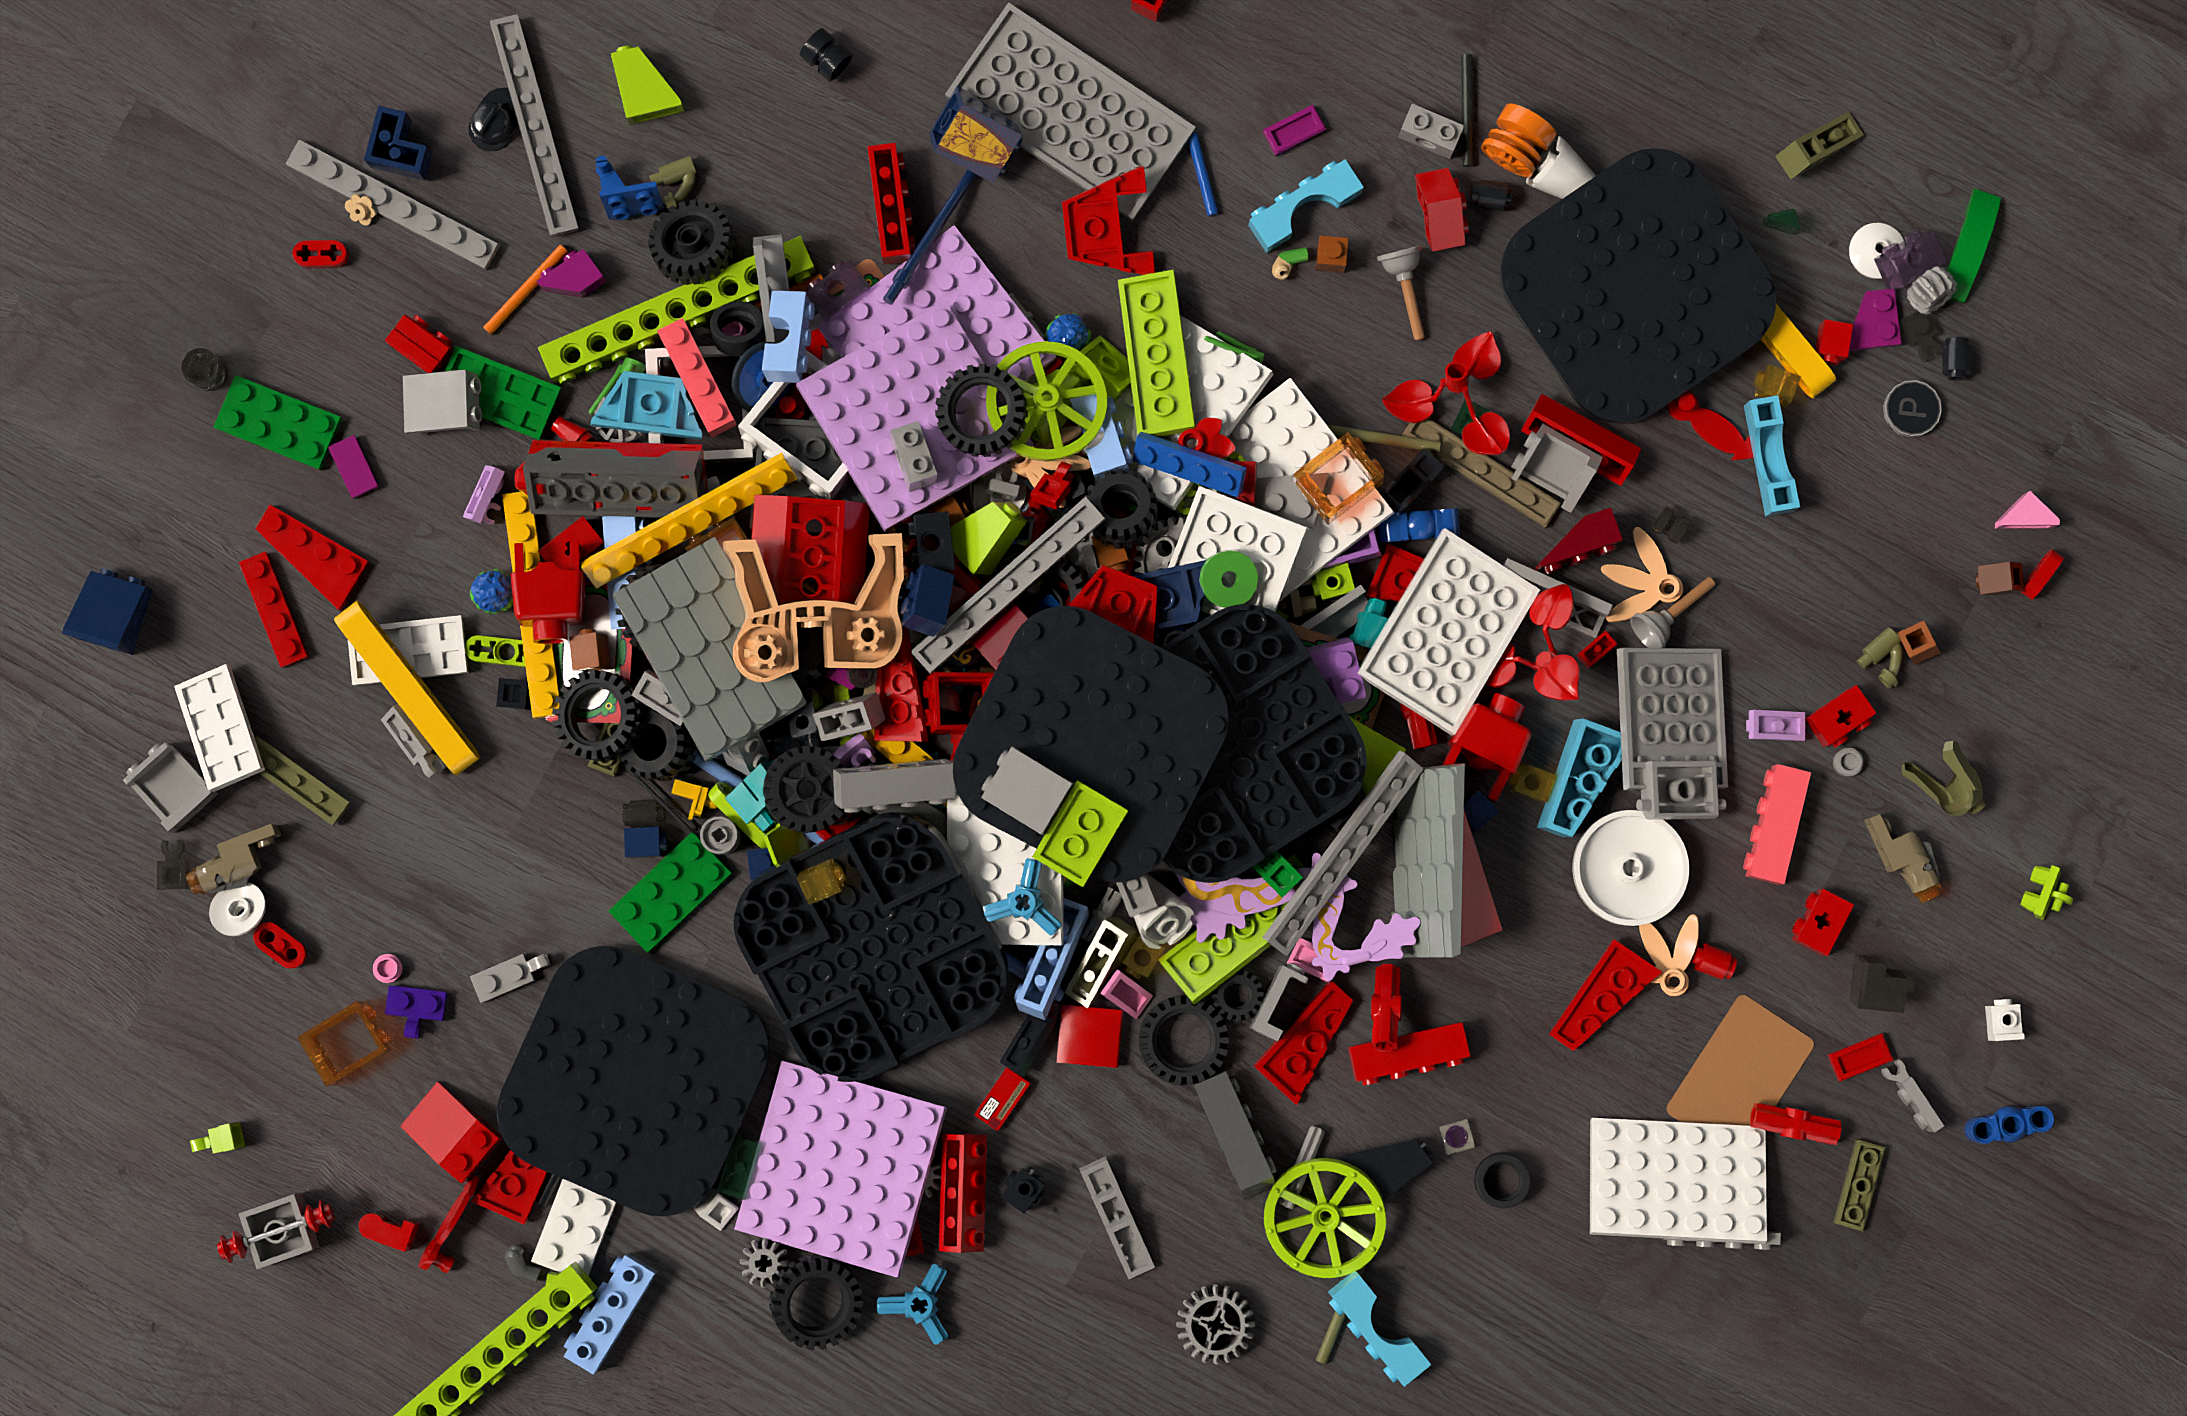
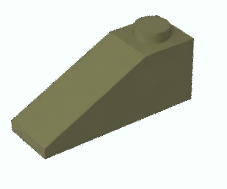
M1847 112L1795 140L1775 157L1791 180L1855 142L1864 134L1851 114Z
M1117 916L1104 919L1064 993L1083 1006L1090 1008L1127 956L1139 934V930Z

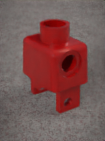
M570 541L571 570H562L556 567L553 562H539L536 568L527 572L526 548L523 543H514L515 572L510 573L514 614L518 623L522 627L533 628L534 643L561 644L567 642L568 626L580 625L585 618L586 576L584 571L581 570V546L579 541Z
M1499 693L1494 694L1488 707L1479 703L1472 705L1456 734L1452 735L1447 743L1450 749L1442 765L1454 764L1459 753H1462L1466 757L1469 767L1479 772L1485 769L1498 771L1499 773L1486 797L1489 801L1496 802L1508 778L1516 774L1532 735L1529 728L1519 724L1526 707Z

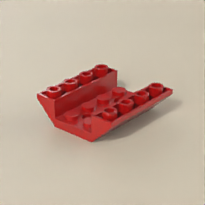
M754 495L751 540H756L778 605L813 600L837 601L854 605L865 584L870 507L867 503L791 496ZM812 519L818 520L822 526V530L817 536H811L806 530L807 523ZM809 577L814 578L818 584L817 591L811 595L806 594L802 589L803 581Z

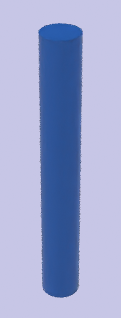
M1193 132L1188 139V144L1207 216L1211 217L1219 213L1198 133Z

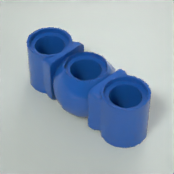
M1459 508L1394 512L1393 515L1378 525L1379 542L1437 539L1444 528L1460 537Z
M2004 1106L1999 1108L1994 1114L1970 1118L1965 1124L1964 1131L1966 1137L1975 1143L1987 1144L1992 1141L2014 1143L2025 1134L2031 1135L2035 1132L2048 1131L2053 1126L2054 1116L2044 1106H2028L2026 1108ZM2036 1111H2039L2042 1114L2043 1120L2036 1127L2032 1122V1116ZM2007 1117H2011L2014 1120V1128L2010 1132L2004 1129V1121ZM1983 1122L1986 1126V1134L1979 1138L1975 1133V1128L1979 1123Z

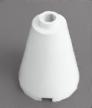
M1558 136V140L1554 139L1548 150L1540 154L1542 159L1536 167L1537 170L1531 177H1527L1526 184L1563 199L1596 175L1562 137Z
M1147 873L1145 877L1157 907L1134 916L1141 938L1150 948L1160 949V944L1168 942L1169 945H1172L1186 935L1193 924L1190 919L1191 915L1194 916V912L1186 902Z

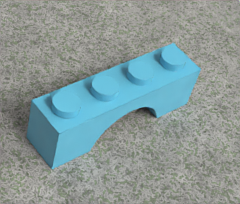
M1336 160L1329 163L1322 169L1324 173L1314 178L1313 175L1307 177L1298 184L1299 189L1292 193L1287 190L1275 198L1276 203L1266 208L1264 205L1251 213L1252 218L1249 220L1248 226L1266 253L1291 238V217L1301 205L1310 201H1324L1338 209L1362 194L1364 187L1346 160L1340 163Z
M1777 395L1750 400L1744 405V411L1765 517L1794 512L1800 508L1795 479L1789 472L1784 454L1782 439L1784 422L1779 397Z
M1356 1271L1347 1275L1328 1291L1333 1298L1329 1304L1339 1316L1343 1313L1346 1314L1351 1321L1347 1324L1349 1329L1357 1338L1363 1335L1369 1343L1365 1347L1375 1361L1379 1358L1383 1360L1387 1365L1383 1371L1393 1383L1399 1380L1405 1387L1431 1365L1409 1337L1391 1340L1381 1337L1374 1331L1371 1323V1310L1377 1296Z

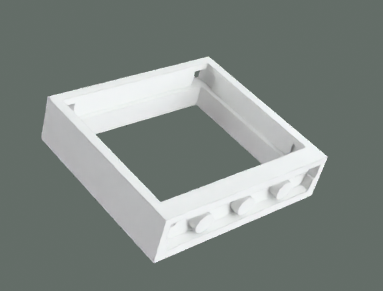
M716 346L698 347L703 357L730 356L719 351ZM666 348L645 349L646 374L661 376L660 360L671 359ZM742 408V416L744 419L749 412ZM649 433V443L664 444L663 435ZM744 441V449L703 451L705 464L755 462L757 446L753 449Z
M805 350V355L808 359L807 372L810 375L827 367L825 363ZM773 382L739 424V431L742 435L741 439L749 447L754 449L757 446L764 451L763 456L767 460L782 452L796 473V481L800 482L802 479L810 485L809 490L812 493L819 495L821 498L825 496L832 500L850 478L844 463L827 481L754 427L789 384V382Z

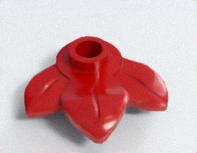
M1208 417L1202 419L1194 429L1185 430L1178 438V444L1188 447L1187 443L1190 439H1196L1198 445L1193 450L1220 459L1228 457L1235 451L1233 442L1226 436L1219 434L1222 420L1218 418Z

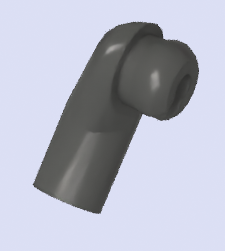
M511 1245L509 1251L505 1253V1261L511 1273L522 1279L537 1283L541 1269L525 1264L522 1257L524 1249L519 1245Z

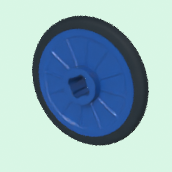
M762 342L752 346L744 352L735 365L732 375V392L737 403L747 412L751 411L773 383L768 382L762 372L765 343L777 344L776 342ZM789 382L764 414L778 409L779 401L783 397L791 395L795 383Z

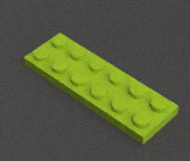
M1174 270L1118 280L1137 433L1144 432L1155 437L1182 433L1187 429H1194L1196 425Z
M1294 854L1287 859L1295 869L1306 868ZM1287 903L1264 912L1245 915L1246 927L1244 929L1227 924L1223 940H1219L1216 934L1212 933L1205 942L1199 943L1196 939V930L1159 958L1158 961L1195 1005L1271 946L1262 937Z

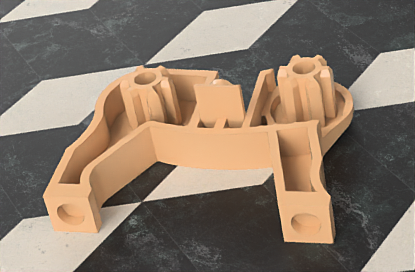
M902 533L869 535V545L874 551L875 563L854 605L825 600L800 601L778 605L756 540L723 541V550L729 556L734 566L735 584L745 610V621L733 645V660L740 673L755 682H769L798 670L797 622H801V628L822 627L824 667L878 668L889 663L899 651L902 641V626L897 609L899 591L904 580Z

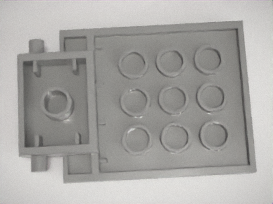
M1617 649L1623 790H1641V799L1637 801L1636 807L1638 811L1643 812V815L1648 820L1717 818L1719 810H1725L1726 808L1725 799H1718V790L1728 787L1721 649Z

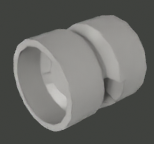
M713 817L703 824L700 831V840L708 851L719 855H727L739 847L742 834L740 828L730 819Z

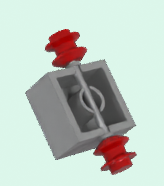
M302 1192L239 1213L246 1236L244 1237L236 1230L233 1231V1237L230 1239L221 1235L220 1242L217 1243V1249L223 1260L227 1259L229 1263H232L233 1256L239 1255L244 1259L247 1248L250 1247L256 1268L260 1269L319 1248L315 1232H319V1226L325 1224L328 1228L332 1227L331 1221L335 1220L334 1211L331 1205L325 1204L323 1200L319 1201L318 1208L314 1209L310 1204L306 1207Z

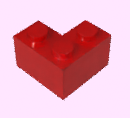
M1449 168L1415 174L1417 199L1424 213L1425 234L1431 251L1465 245L1464 234L1468 233L1469 229L1466 216H1463L1462 210L1466 209L1467 206L1464 193H1460L1457 177H1452Z

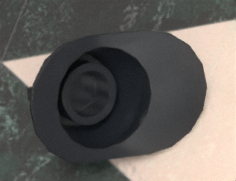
M496 88L490 91L482 99L470 119L468 125L469 136L472 142L482 150L497 151L505 147L519 127L508 88Z

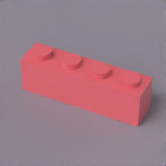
M681 318L657 330L711 438L737 426L684 319Z
M1780 764L1773 765L1771 770L1767 769L1763 785L1767 786L1765 797L1759 799L1757 814H1760L1758 825L1753 826L1750 835V841L1754 842L1752 851L1746 854L1743 869L1747 870L1745 877L1776 885L1785 884L1811 772Z

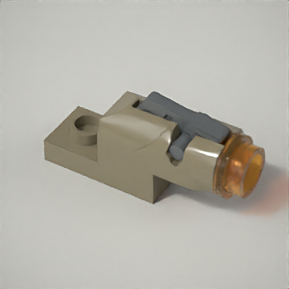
M1881 814L1864 819L1887 872L1902 868L1903 872L1900 874L1911 888L1914 897H1918L1920 903L1942 894L1939 889L1941 887L1940 875L1930 843L1922 842L1913 831L1906 832L1892 839L1890 836L1892 833L1890 823L1886 818H1882Z
M269 824L217 844L221 857L217 855L206 863L192 868V872L186 874L193 894L201 893L204 895L246 887L249 877L256 874L262 868L255 846L257 845L258 849L274 844V838L281 836L278 825Z

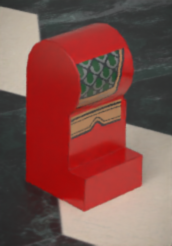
M374 1212L366 1214L361 1218L359 1231L367 1239L406 1252L411 1249L420 1223L407 1219L401 1225L389 1221L382 1213Z

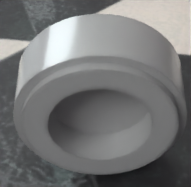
M1844 748L1834 755L1833 767L1841 776H1854L1863 767V757L1854 748Z

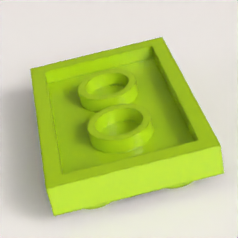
M1077 780L1032 857L1084 887L1129 810Z

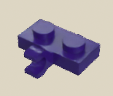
M389 985L385 1014L408 1017L405 1024L404 1037L418 1039L421 1019L444 1021L448 992Z

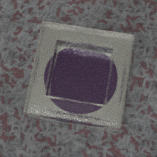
M1467 1119L1439 1126L1446 1155L1475 1148Z

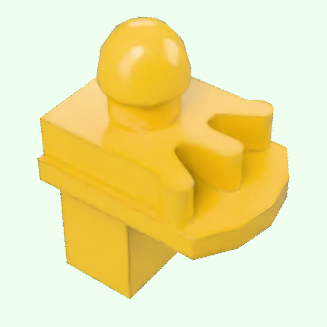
M675 779L671 794L693 800L688 816L689 821H692L693 815L701 817L703 806H707L709 809L718 808L707 795L709 788Z

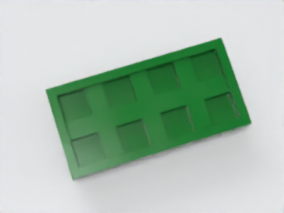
M455 346L445 372L468 370L478 375L481 382L479 406L482 411V419L530 438L542 440L562 388Z
M235 375L213 428L321 471L329 453L328 447L332 445L343 418Z
M690 833L608 912L649 953L729 878L732 873L712 852L703 846L701 840L695 834Z

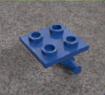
M605 156L596 158V172L600 177L602 191H599L609 220H625L630 216L640 214L650 216L658 211L665 210L656 181L624 186L613 169L612 164L607 161V158Z

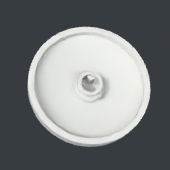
M1619 811L1602 817L1584 832L1573 856V879L1577 892L1583 902L1602 919L1624 926L1643 925L1662 918L1680 901L1688 883L1689 859L1680 836L1667 822L1662 819L1648 820L1642 811Z

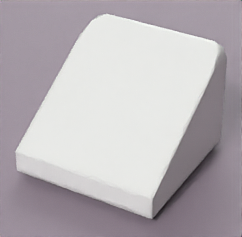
M715 1188L699 1205L694 1207V1210L701 1218L720 1231L739 1209Z

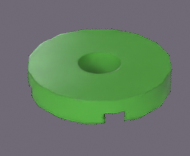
M1223 550L1206 560L1201 568L1199 581L1207 599L1219 607L1226 608L1244 604L1251 599L1257 589L1258 574L1256 566L1249 557L1239 551ZM1227 571H1233L1236 576L1235 583L1230 587H1225L1222 584V576Z

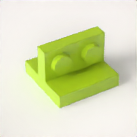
M1099 335L1080 352L1087 356L1097 367L1103 378L1107 397L1112 396L1114 402H1116L1131 384L1128 358ZM1075 363L1069 373L1077 375L1082 380L1083 387L1093 385L1084 370Z

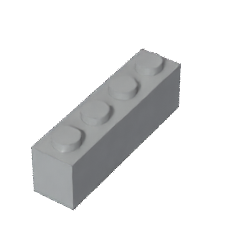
M947 759L833 769L835 804L844 809V812H860L862 807L872 806L875 810L889 809L890 804L901 803L902 807L918 806V801L928 800L930 804L946 803V799L955 798L953 763Z

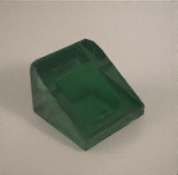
M1796 209L1771 213L1763 220V226L1791 235H1795L1800 230Z
M1464 400L1451 427V430L1462 434L1467 424L1474 422L1466 400ZM1472 402L1478 419L1483 414L1490 412L1489 409Z

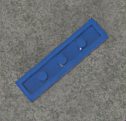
M1140 432L1136 437L1133 462L1235 497H1239L1242 493L1246 467L1144 432Z

